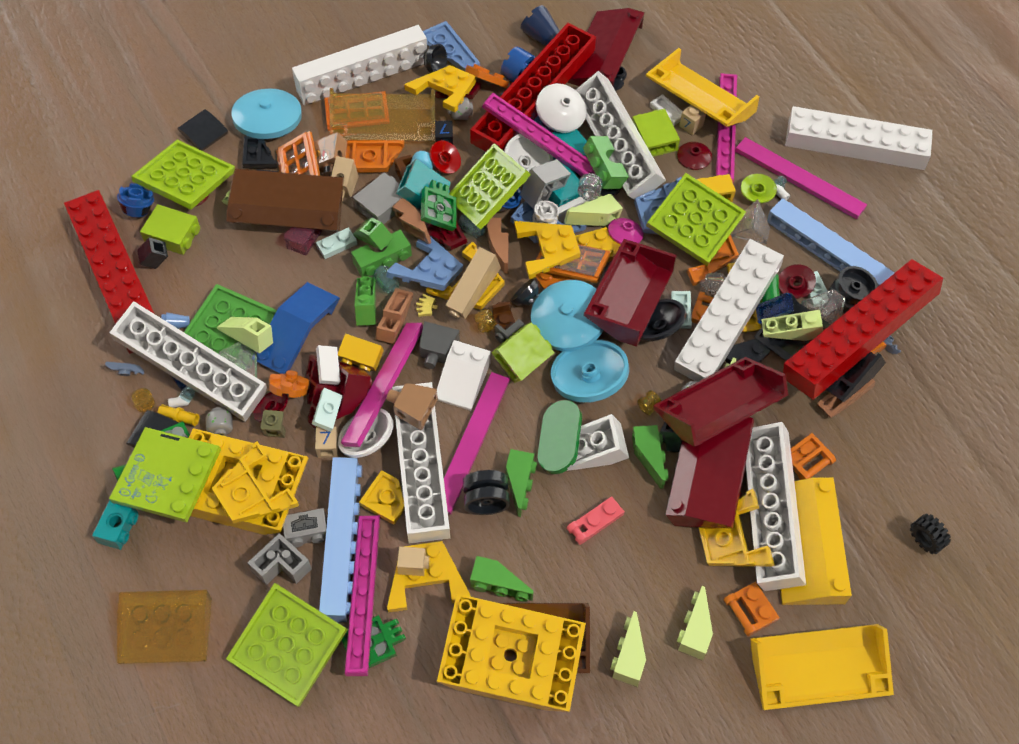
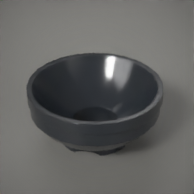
M441 44L430 46L424 53V66L429 73L447 66V52Z
M537 278L528 280L513 295L510 301L518 306H529L539 296L540 284Z

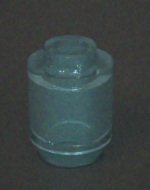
M464 214L459 219L458 225L461 230L475 238L482 236L486 231L485 226L480 230Z
M380 266L375 270L373 277L383 291L388 294L393 293L395 288L398 289L400 286L397 277H393V279L387 278L386 274L390 269L389 266Z

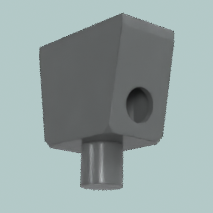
M424 321L420 342V357L425 359V367L434 369L437 362L445 364L453 341H460L459 330Z

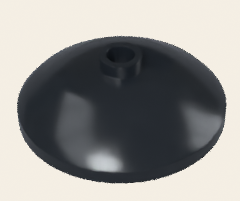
M673 299L659 300L640 340L658 341L676 333L686 319V310L683 304Z

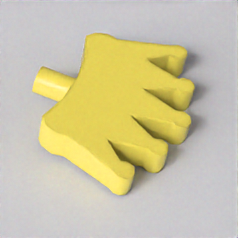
M423 294L422 299L419 298V302L422 303H416L417 307H420L416 308L417 312H421L418 313L419 317L432 316V308H438V305H434L436 302L435 298Z

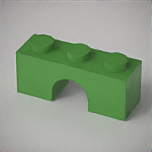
M590 136L583 150L602 188L621 189L629 176L622 163H614L609 160V157L615 150L608 136Z
M401 229L391 233L393 238L382 252L371 250L368 244L351 252L353 263L362 277L374 275L376 272L389 268L393 264L404 261L412 256L411 245Z

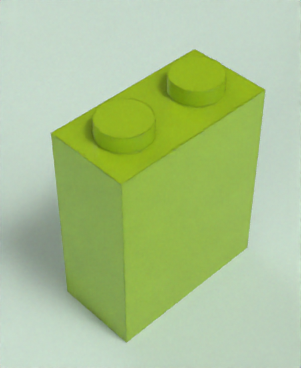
M665 109L638 114L632 117L634 125L653 157L678 151L680 138Z
M157 204L142 227L140 234L144 242L149 237L164 241L167 250L184 255L186 250L191 247L195 235H198L200 225L197 216Z
M532 322L524 325L491 352L514 383L522 381L555 353L552 350V345L542 337L540 329Z

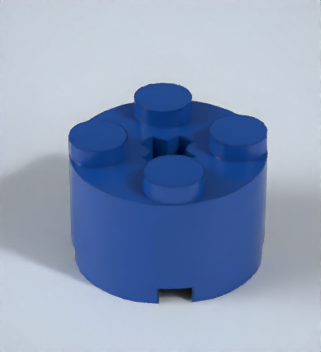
M518 46L508 53L510 55L509 59H504L501 66V75L512 83L536 58V56Z

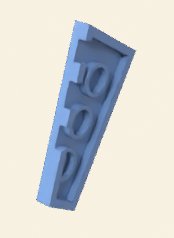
M447 21L423 31L427 38V45L429 47L434 44L443 45L447 52V60L460 70L465 71L467 65L473 67L476 64L480 66L478 59Z

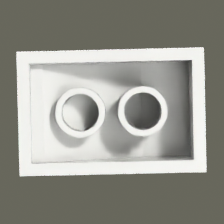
M454 340L437 387V401L471 411L490 366L491 351Z
M612 414L581 426L577 459L573 465L567 468V471L611 465L629 458L621 423Z

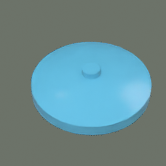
M260 89L249 92L235 102L231 112L232 121L236 129L246 136L257 139H272L286 135L298 126L302 118L301 105L297 98L279 89Z
M579 280L560 281L544 289L535 300L531 310V322L540 329V334L545 340L549 341L552 349L558 351L580 350L592 344L602 334L603 329L584 316V312L597 290L592 285Z
M596 340L580 350L562 351L556 357L551 367V378L556 391L561 396L576 402H595L613 395L621 389L629 375V363L625 352L619 346L604 340Z

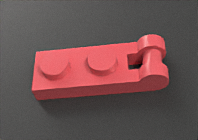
M611 496L577 521L570 523L566 529L570 534L573 533L576 537V542L581 545L622 517L625 511ZM584 527L586 531L582 532L580 528Z

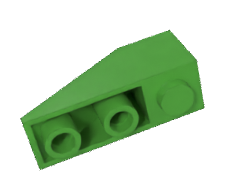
M374 218L364 221L352 233L354 237L379 250L386 247L393 238V235L384 224Z
M364 276L357 278L355 295L357 326L376 325V277Z
M658 425L633 427L632 442L634 454L659 488L662 489L664 488L665 481H668V470L664 469L663 462H665V451L661 450L660 444H663V437L658 432Z
M510 449L506 465V475L517 515L521 517L522 510H527L529 498H526L527 491L531 492L533 480L530 477L531 473L535 474L537 462L534 461L533 453Z
M476 556L470 578V585L476 591H491L500 597L508 595L522 602L533 601L534 591L500 562Z

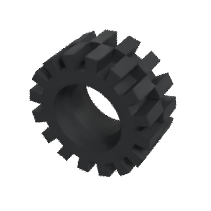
M923 514L910 525L911 535L916 538L914 539L915 542H919V546L921 548L924 547V551H929L930 554L939 553L951 542V539H949L951 536L947 534L948 529L944 528V524L942 522L939 523V519L937 517L934 519V516L931 514Z

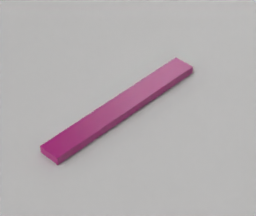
M720 73L719 87L737 97V75ZM718 122L716 176L730 174L734 183L736 124L726 127Z
M492 93L484 102L482 108L596 187L599 188L601 186L586 156L496 94Z
M746 137L735 149V152L855 219L859 218L867 206L866 203Z
M422 323L405 324L367 396L341 440L343 446L360 447L387 398L389 390L392 389L422 333Z
M491 372L446 472L444 487L448 515H451L463 489V478L470 473L510 382L508 377Z
M379 515L359 516L345 676H368L380 529Z

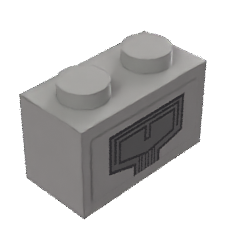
M324 508L287 515L283 525L285 539L294 547H301L304 543L310 542L322 543L326 540L327 518Z

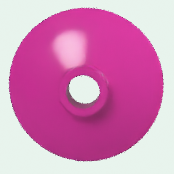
M617 218L612 220L608 226L610 237L619 244L622 243L623 239L640 243L643 239L642 228L633 220Z

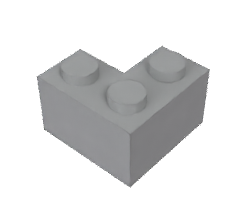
M557 159L537 167L534 166L529 171L531 175L523 184L520 196L534 209L538 202L548 201L552 191L565 187L571 173Z
M280 533L248 562L252 573L265 585L272 581L281 571L297 584L312 570L309 560Z

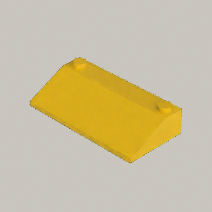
M680 48L676 49L646 73L647 78L726 127L746 121L757 112L760 96L756 95L748 103H745L681 64Z
M834 477L794 481L806 585L780 589L782 605L846 604L852 594Z
M879 624L750 638L752 660L763 710L894 695L888 632L886 628Z

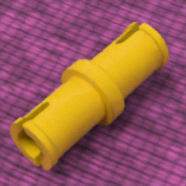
M161 404L158 408L159 414L179 423L183 421L186 424L196 426L200 419L199 414L184 411L181 407L173 408Z

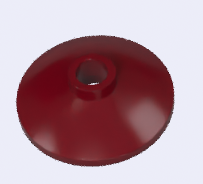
M687 142L678 149L677 159L687 169L701 170L711 163L712 153L702 143Z
M790 265L779 275V289L786 297L792 293L796 299L804 298L814 290L816 285L814 272L805 265ZM795 283H800L799 286H794Z
M269 392L263 396L253 411L255 420L260 423L262 422L264 410L283 412L288 403L287 394L282 393V396H277Z

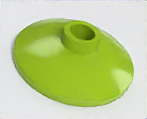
M751 174L742 181L741 192L751 202L766 203L775 197L777 186L773 179L767 175Z

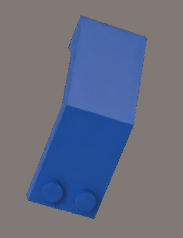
M307 282L277 309L270 323L273 344L261 353L255 352L252 360L280 374H286V371L291 369L311 329L328 313L332 315L340 298Z

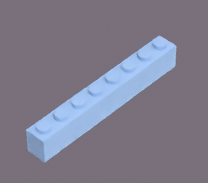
M782 198L770 210L767 223L841 272V270L848 266L862 267L875 277L878 286L894 274L893 271L882 263L876 261L867 253L855 247L851 242L846 241L836 232L831 231Z
M333 457L319 611L336 622H347L351 608L349 594H352L353 581H351V574H354L355 561H352V555L356 552L354 534L357 535L358 522H355V516L359 515L360 505L357 503V496L361 495V484H358V477H362V465H359L358 458Z

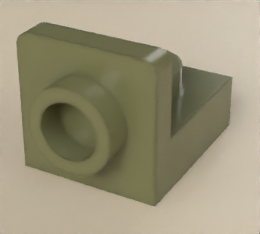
M263 411L260 429L265 436L285 438L286 430L283 426L284 413L282 411Z

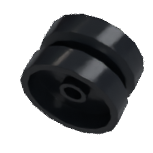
M848 266L841 270L828 290V297L836 309L846 313L876 289L878 283L875 277L864 268Z
M480 470L472 472L463 478V490L466 494L464 496V505L468 513L493 515L505 511L510 506L509 493L507 492L508 478L505 473L496 470Z

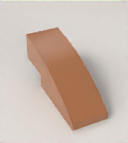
M401 198L392 208L397 219L401 221L404 231L430 244L431 238L425 222L421 221V214L410 202Z
M491 218L487 224L489 247L491 253L496 255L501 270L508 274V233H501V218Z
M395 288L383 310V317L377 326L376 340L395 344L406 319L413 298V292Z
M871 379L845 402L828 393L817 405L832 418L873 388L875 381Z

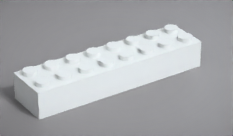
M416 25L292 67L296 91L303 105H307L423 65V56L427 51V38L420 26Z
M599 71L578 87L576 91L584 100L586 106L585 118L594 135L608 136L615 150L609 157V160L614 163L623 164L629 176L623 184V188L627 195L635 200V198L656 189L666 179L609 79Z
M793 106L788 121L785 146L925 170L931 157L932 130Z
M749 239L677 357L674 366L675 371L698 382L719 371L780 269L784 255Z
M134 301L109 332L115 341L220 407L225 408L244 422H246L268 391L266 383Z
M432 382L415 384L419 386L433 388ZM403 386L392 387L393 390L401 392ZM435 406L423 430H419L395 415L409 544L450 539Z
M783 422L753 427L746 460L748 491L750 489L755 491L759 504V509L750 511L754 549L768 545L775 565L772 567L756 566L757 584L764 591L806 585L789 432Z

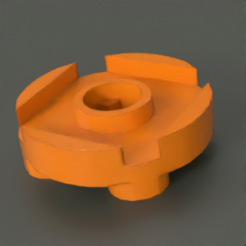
M288 370L286 374L270 375L269 390L277 396H282V393L289 394V398L301 397L307 394L309 379L299 376L298 372Z

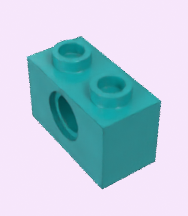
M109 500L92 535L98 544L121 550L129 539V532L132 526L137 523L138 511L131 507L112 503ZM121 522L118 527H114L116 523Z

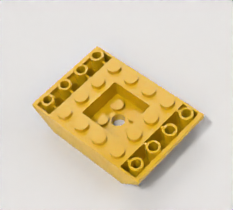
M193 428L189 436L190 439L218 445L221 451L191 516L262 535L281 532L289 509L233 524L212 490V487L229 469H233L240 461L239 459L252 449L251 446L254 443ZM260 445L268 459L254 466L250 471L267 497L270 499L287 488L295 496L309 458Z
M457 594L437 682L458 691L548 711L570 712L586 623ZM513 650L516 653V660L512 662L507 661L504 657V652Z

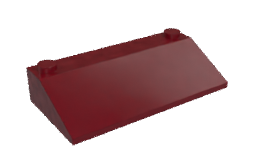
M631 8L597 11L587 31L596 36L595 51L567 83L581 86L599 71L609 79L613 86L616 75L637 29H642L645 12Z
M623 239L586 308L584 316L618 341L637 347L673 274L677 255Z
M744 357L653 405V408L681 440L695 447L788 396L786 374Z
M748 417L695 447L682 440L665 514L674 526L733 529L754 424L753 418Z

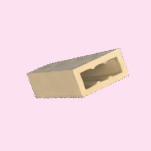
M481 247L478 248L446 303L451 316L466 319L501 269L495 254Z

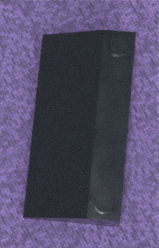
M790 293L770 318L809 312L810 310L800 304L794 295ZM822 319L823 331L831 325L824 319ZM763 327L754 336V338L758 339L786 361L812 341L764 337ZM870 352L826 390L842 402H845L875 377L886 363L884 358L879 353L875 355Z

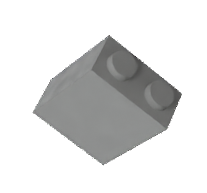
M385 172L353 196L355 209L366 218H374L385 224L395 216L392 206L402 198L396 194L400 184L397 183L394 177L387 175Z

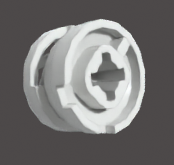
M544 200L538 202L534 207L532 221L536 223L557 224L559 216L558 206L551 201Z

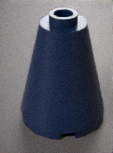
M540 5L531 11L533 14L530 17H525L520 28L525 34L546 47L560 30L548 9L544 5Z

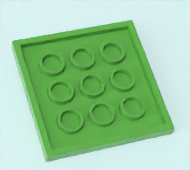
M216 284L184 333L247 372L254 361L252 357L256 351L221 332L217 327L230 317L258 318L270 325L277 310Z

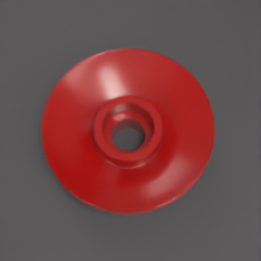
M440 140L431 146L430 159L438 171L444 174H453L460 168L461 157L453 144Z

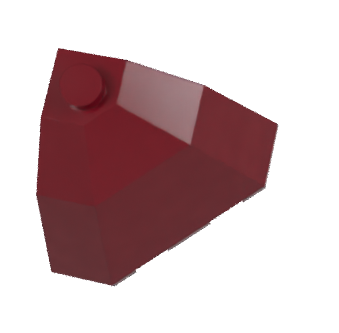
M310 355L306 370V378L310 381V389L307 390V404L311 405L308 414L310 425L313 428L317 427L312 425L324 388L342 395L336 416L337 420L352 413L367 396L368 390L372 385L371 376L361 369L339 362L340 383L338 385L319 383L317 356Z

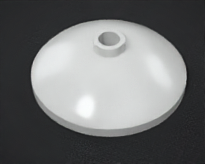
M558 83L551 84L543 88L537 97L536 110L538 116L550 129L561 133H569L577 130L583 124L586 117L584 100L570 86Z
M521 134L511 138L504 149L506 154L528 172L534 166L537 167L548 161H553L552 155Z
M380 409L361 446L345 447L341 440L354 417L351 418L339 434L338 446L344 455L351 458L365 457L375 453L388 441L392 433L394 423L391 415L386 410Z

